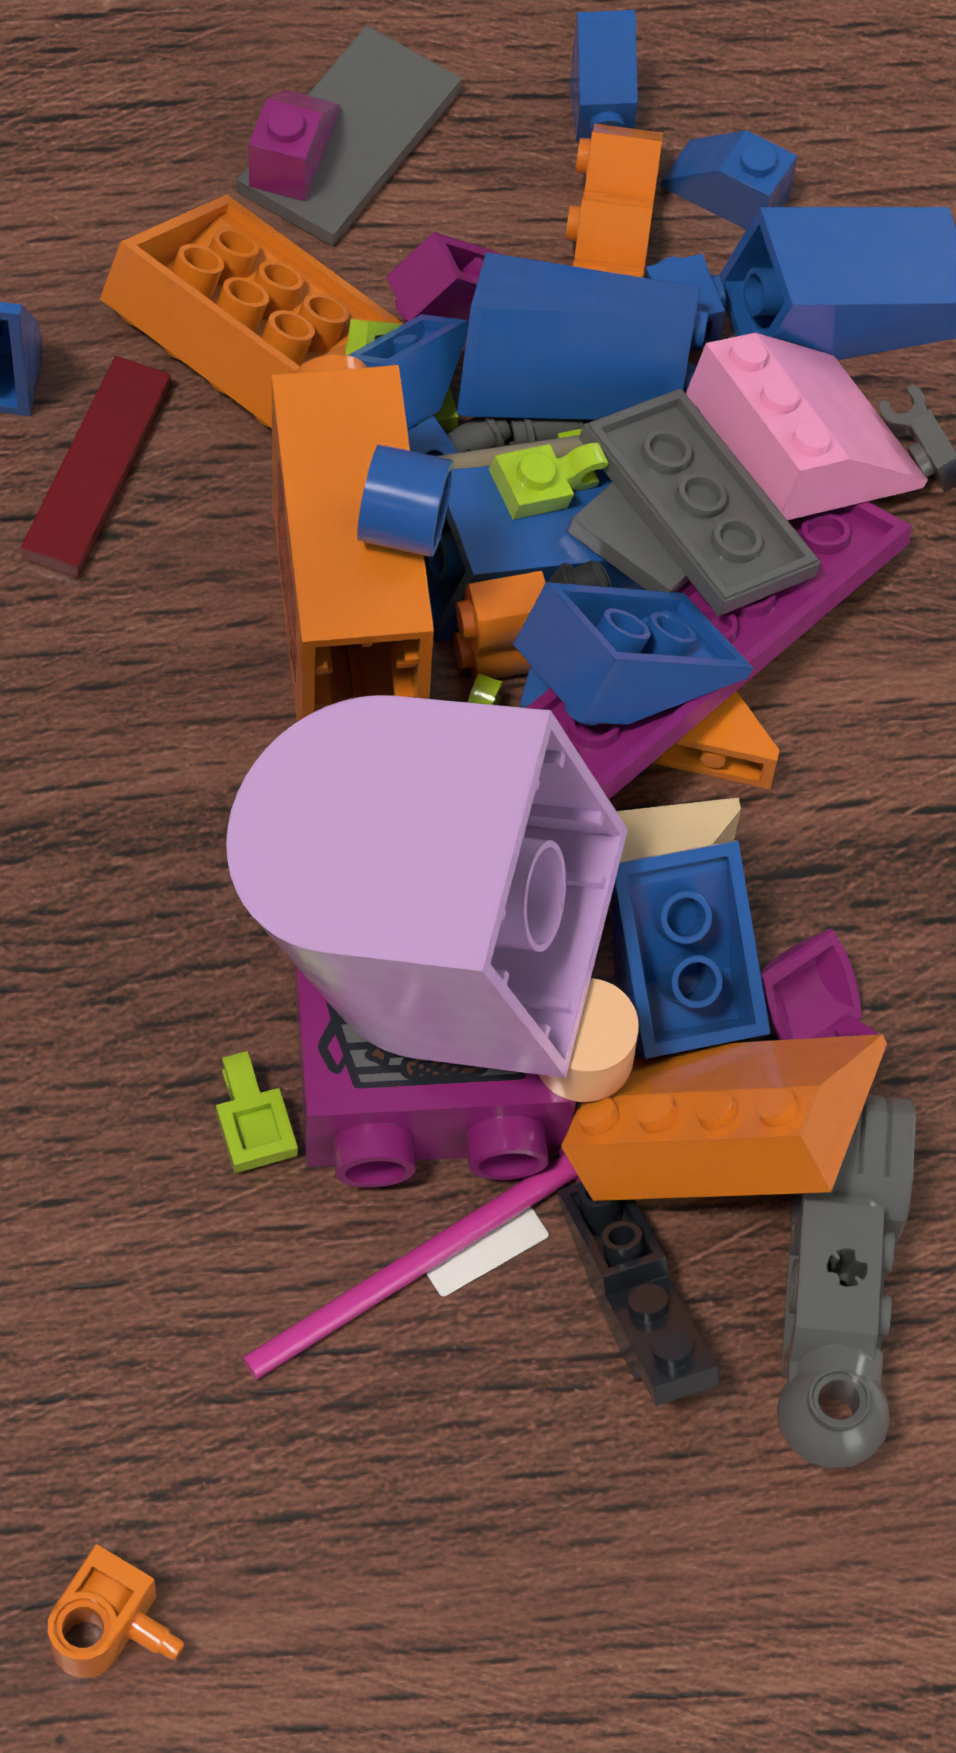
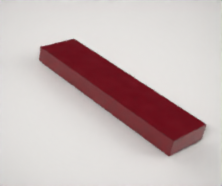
M116 355L114 356L20 547L22 559L79 578L171 387V374Z

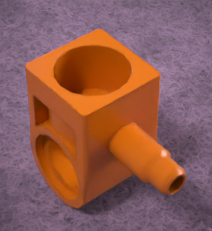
M95 1544L64 1593L52 1608L48 1618V1637L56 1664L66 1674L77 1678H93L106 1672L115 1663L129 1639L134 1640L155 1654L160 1653L170 1660H176L184 1648V1642L171 1634L170 1629L145 1615L156 1599L155 1580ZM90 1622L103 1630V1634L97 1643L88 1648H77L65 1640L68 1631L79 1623Z

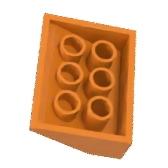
M227 194L121 241L100 300L119 313L126 323L139 328L163 346L170 356L183 361L207 379L213 388L227 394L251 412L261 424L272 428L271 375L295 373L302 364L316 357L332 354L345 355L351 319L404 324Z
M883 1034L723 1043L647 1059L638 1056L634 1059L627 1081L618 1091L598 1101L580 1102L561 1147L593 1201L831 1192L887 1042Z

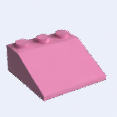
M759 333L705 344L686 395L699 408L705 419L787 520L924 488L928 480L834 355Z

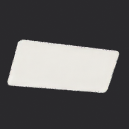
M529 1207L426 1272L438 1293L443 1297L447 1296L545 1240L548 1237V1232L533 1209Z

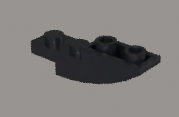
M582 1182L557 1190L558 1200L569 1231L606 1322L633 1378L641 1377L654 1404L658 1406L720 1385L718 1365L669 1278L666 1255L635 1199L593 1201Z

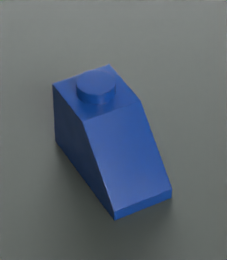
M635 10L577 12L569 83L576 141H579L580 138L591 139L594 123L635 128L638 104Z
M747 130L691 139L663 177L661 187L747 230L760 207H783L790 198L797 155Z
M421 314L348 356L358 358L367 367L399 365L407 431L417 426L418 423L441 410L467 339L468 323L467 320Z

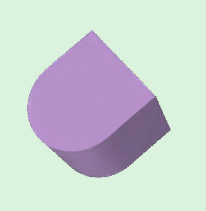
M376 695L353 698L326 706L304 717L280 734L264 750L245 776L233 803L227 829L226 846L230 876L238 896L252 917L342 1019L369 1043L385 1051L410 1058L566 1078L628 829L552 711Z

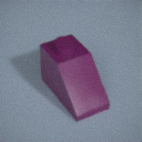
M286 89L266 98L248 144L249 187L305 202L339 114L340 104Z
M433 232L386 276L397 298L395 300L396 309L407 322L421 314L467 320L469 324L471 304L486 252L505 254Z

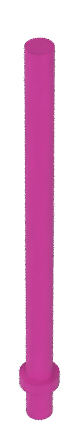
M559 1149L560 1157L549 1163L542 1171L525 1178L243 1356L242 1361L248 1372L255 1380L261 1378L573 1179L578 1183L582 1182L563 1149Z

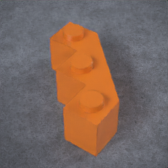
M594 123L591 139L580 138L575 173L586 174L585 189L581 206L570 205L565 237L567 241L576 242L572 266L643 278L663 133Z

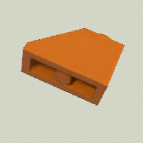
M736 691L652 763L770 790L780 750Z

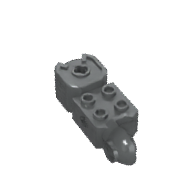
M868 1094L832 1191L826 1193L792 1194L791 1233L788 1247L781 1356L782 1378H788V1381L782 1388L777 1413L780 1431L790 1448L809 1463L830 1469L853 1467L871 1458L885 1441L890 1423L887 1397L881 1389L883 1366L881 1343L882 1336L887 1337L889 1333L892 1299L891 1296L882 1294L885 1273H891L895 1245L899 1242L908 1218L912 1192L916 1111L914 1102L908 1098L890 1097L886 1099L885 1096ZM826 1398L840 1399L849 1406L853 1416L843 1420L833 1419L822 1411L819 1401Z

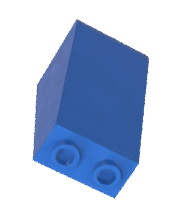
M760 207L719 274L724 286L726 309L735 337L759 333L834 355L837 360L956 339V225L949 207Z
M486 252L470 309L457 415L467 417L600 419L680 388L686 394L697 364L688 363L691 346L703 348L709 313L708 311L697 310L700 287Z
M490 466L453 470L448 507L437 549L433 557L424 556L436 643L453 640V634L460 632L456 617V602L465 601V589L469 583L536 571L543 572L546 583L564 562L576 568L593 560L603 565L610 578L611 587L646 590L567 532L572 518L612 483L603 469L594 470L599 479L597 486L582 491L573 490L574 496L567 508L512 520L490 474Z

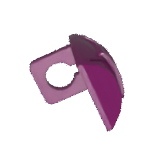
M832 929L815 934L790 947L763 969L761 979L765 1004L770 1021L779 1040L879 1034L859 1021L862 1018L854 971L844 947Z

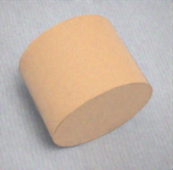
M590 979L566 1078L539 1075L542 1082L552 1092L568 1100L592 1102L614 1094L627 1081L633 1067L639 1025L635 1007L624 992L606 981Z

